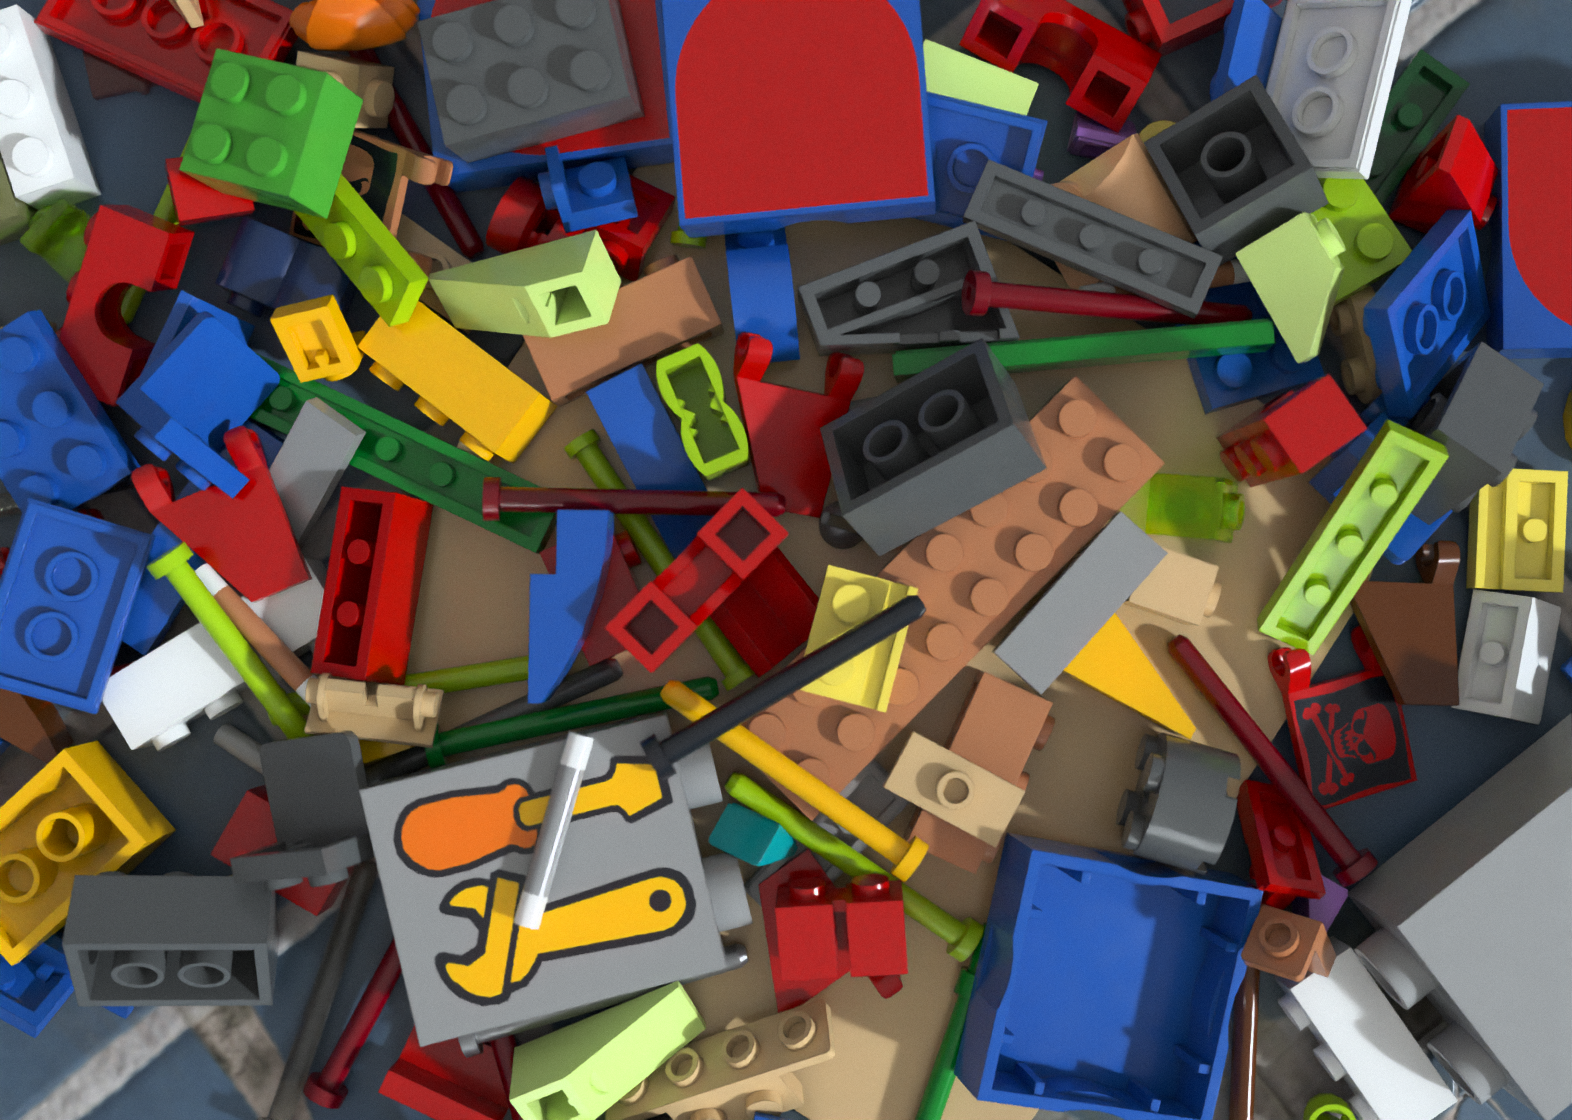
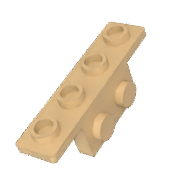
M823 999L688 1043L605 1111V1119L645 1120L667 1113L673 1120H753L755 1112L779 1117L783 1112L804 1106L802 1083L792 1072L830 1060L835 1056L831 1009Z

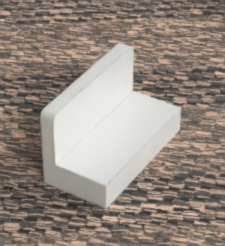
M1473 589L1458 669L1460 706H1451V708L1538 725L1542 717L1561 608L1534 597Z

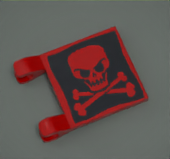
M1361 626L1355 627L1351 632L1353 647L1365 668L1361 671L1310 685L1311 660L1305 649L1296 648L1291 650V648L1282 647L1271 651L1267 657L1270 672L1282 693L1299 777L1324 809L1417 781L1402 705H1398Z

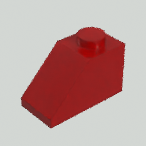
M1457 115L1421 151L1402 177L1388 215L1390 219L1427 234L1446 210L1471 209L1475 229L1481 230L1486 225L1497 203V198L1491 194L1499 170L1470 119Z

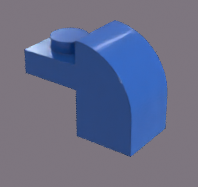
M785 227L773 231L724 235L736 341L742 332L759 334L772 342L773 352L769 363L800 360L793 281Z

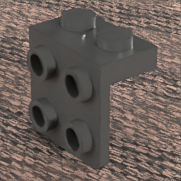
M346 730L284 739L261 746L259 756L277 843L230 858L235 884L262 881L264 890L271 891L303 882V877H308L310 887L324 886L349 878L348 867L375 857L359 791L368 787L359 740L354 732Z

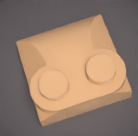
M1138 133L1132 134L1060 182L1051 184L1192 244L1198 241ZM1055 261L1071 289L1079 290V287L1083 285L1104 282Z

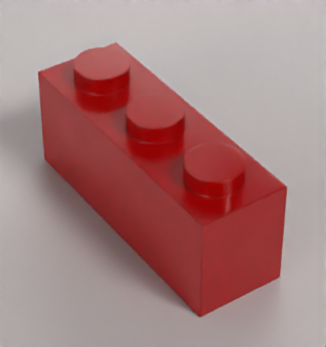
M341 486L310 673H331L332 676L405 685L434 504L396 492Z

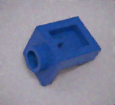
M558 146L545 148L548 171L538 173L540 189L546 210L558 208L565 233L638 217L625 156L565 170Z

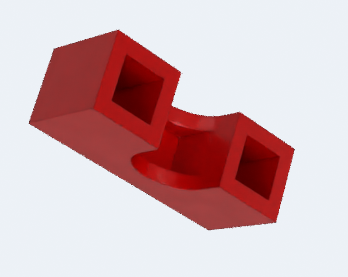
M981 0L959 43L961 47L1012 73L1022 63H1034L1052 70L1067 83L1070 89V96L1065 103L1066 105L1117 133L1121 130L1147 86L1162 56L1158 51L1065 0Z
M100 205L98 212L90 218L84 232V243L87 249L80 270L73 275L66 292L69 308L63 327L56 332V335L97 399L114 407L119 406L116 401L141 375L155 346V343L137 336L127 326L121 312L124 296L133 285L150 292L177 289L195 233L130 205Z
M1327 374L1309 382L1295 393L1293 390H1290L1273 398L1219 435L1217 440L1224 448L1219 455L1226 469L1237 481L1242 482L1246 480L1250 487L1304 473L1365 431L1367 427L1330 374Z
M741 488L697 533V536L658 577L650 581L604 628L650 673L655 672L787 538L789 533L745 489Z

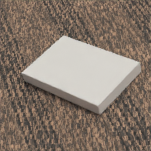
M1287 0L1265 90L1307 156L1318 178L1369 179L1412 0Z

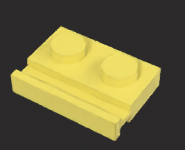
M1513 468L1509 475L1496 487L1486 484L1478 490L1469 507L1466 588L1563 593L1568 471Z
M828 564L804 656L906 596L917 595L918 588ZM908 626L800 690L886 713Z

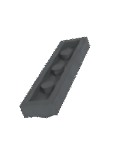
M988 160L963 216V223L975 220L978 229L1193 319H1195L1223 258V256L992 160Z

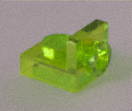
M62 198L55 204L46 205L37 211L29 221V230L19 241L26 249L41 256L69 283L73 275L81 268L87 249L84 243V232L91 217L81 208Z
M1155 473L1150 480L1145 533L1155 536L1232 543L1233 530L1239 531L1243 525L1245 515L1244 495L1237 493L1238 484L1227 478Z

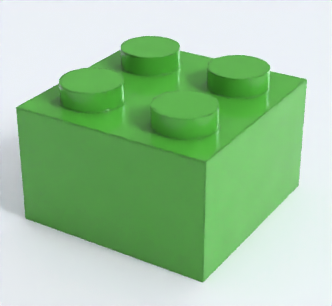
M217 48L179 170L224 194L327 219L363 99L326 72Z

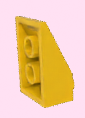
M97 740L63 749L0 807V954L11 966L19 963L66 925L75 875H98L106 871L129 874L176 831Z

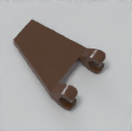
M1440 540L1434 544H1423L1416 552V564L1424 583L1368 581V575L1350 601L1353 612L1398 705L1460 706L1453 586L1460 563V548L1456 542Z

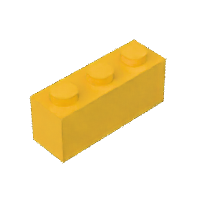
M420 301L417 302L409 322L389 327L380 316L357 346L375 360L369 368L371 373L398 392L404 384L420 395L413 404L415 407L443 427L449 419L465 430L459 440L488 462L494 454H497L514 464L558 407Z

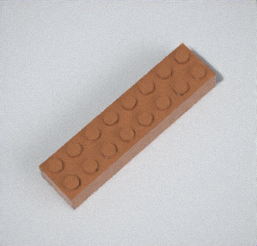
M1075 375L1029 420L1047 469L910 540L874 576L918 588L917 595L926 607L922 618L908 626L886 713L798 690L741 725L830 788L840 793L1165 463ZM806 646L784 668L803 658ZM764 773L811 821L820 813L816 808Z

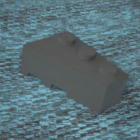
M975 220L798 287V302L819 356H829L833 352L849 355L884 354L903 350L970 345L981 338L986 343L1017 341L1020 338L1009 309L989 307L984 316L966 315L963 312L962 287L969 270L987 271L990 274L991 282H998Z

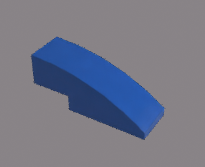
M642 363L586 391L636 489L708 491L697 469L689 459L682 439ZM651 515L674 559L688 547L697 536V533L714 517Z
M557 510L556 574H530L528 703L541 704L550 701L571 670L590 633L603 597L612 556L615 514L609 510Z

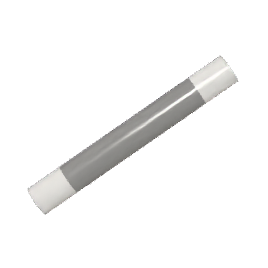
M572 731L568 733L514 918V923L530 929H539L594 741L593 737Z

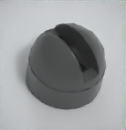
M839 501L829 504L823 510L819 519V531L823 540L828 545L837 549H849L862 541L863 538L858 533L827 525L831 514L844 518Z

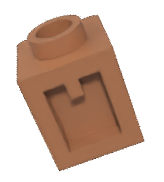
M1262 904L1259 910V914L1241 953V958L1246 966L1296 982L1302 981L1307 971L1328 977L1337 956L1321 921Z

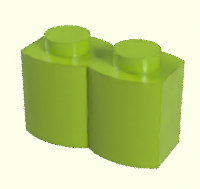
M697 343L657 360L656 377L660 392L671 412L681 422L682 442L689 459L697 471L710 482L748 466L750 453L745 430L736 413L726 404L725 388L720 371L708 351Z

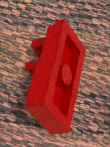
M1245 780L1241 784L1239 794L1236 797L1238 799L1237 809L1245 844H1248L1252 862L1249 869L1250 879H1255L1258 890L1264 891L1260 908L1264 904L1284 910L1296 897L1320 900L1326 894L1310 830L1274 785Z

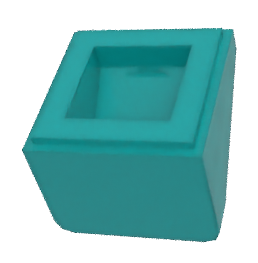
M734 802L733 804H727L709 836V843L712 846L754 866H764L794 856L799 848L796 845L797 842L780 823Z

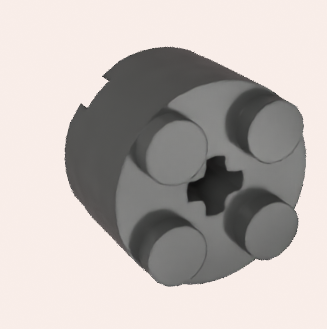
M1145 733L1140 741L1135 759V769L1141 770L1135 791L1128 789L1124 791L1117 811L1116 824L1124 826L1121 845L1127 848L1130 854L1205 875L1208 872L1204 862L1215 865L1222 853L1232 826L1238 799L1229 797L1226 790L1228 777L1240 780V758L1236 753L1170 734L1160 733L1158 736H1153Z

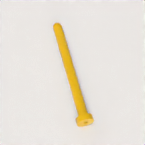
M669 680L660 692L666 704L692 722L717 708L676 680ZM741 724L717 738V740L894 863L890 873L901 881L905 882L924 858L929 845L923 840L914 836L907 842Z

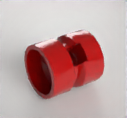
M520 176L510 185L499 202L487 230L486 244L499 253L506 254L585 233L587 228L565 233L558 208L546 210L540 185L525 176ZM547 229L550 230L549 235L545 234Z

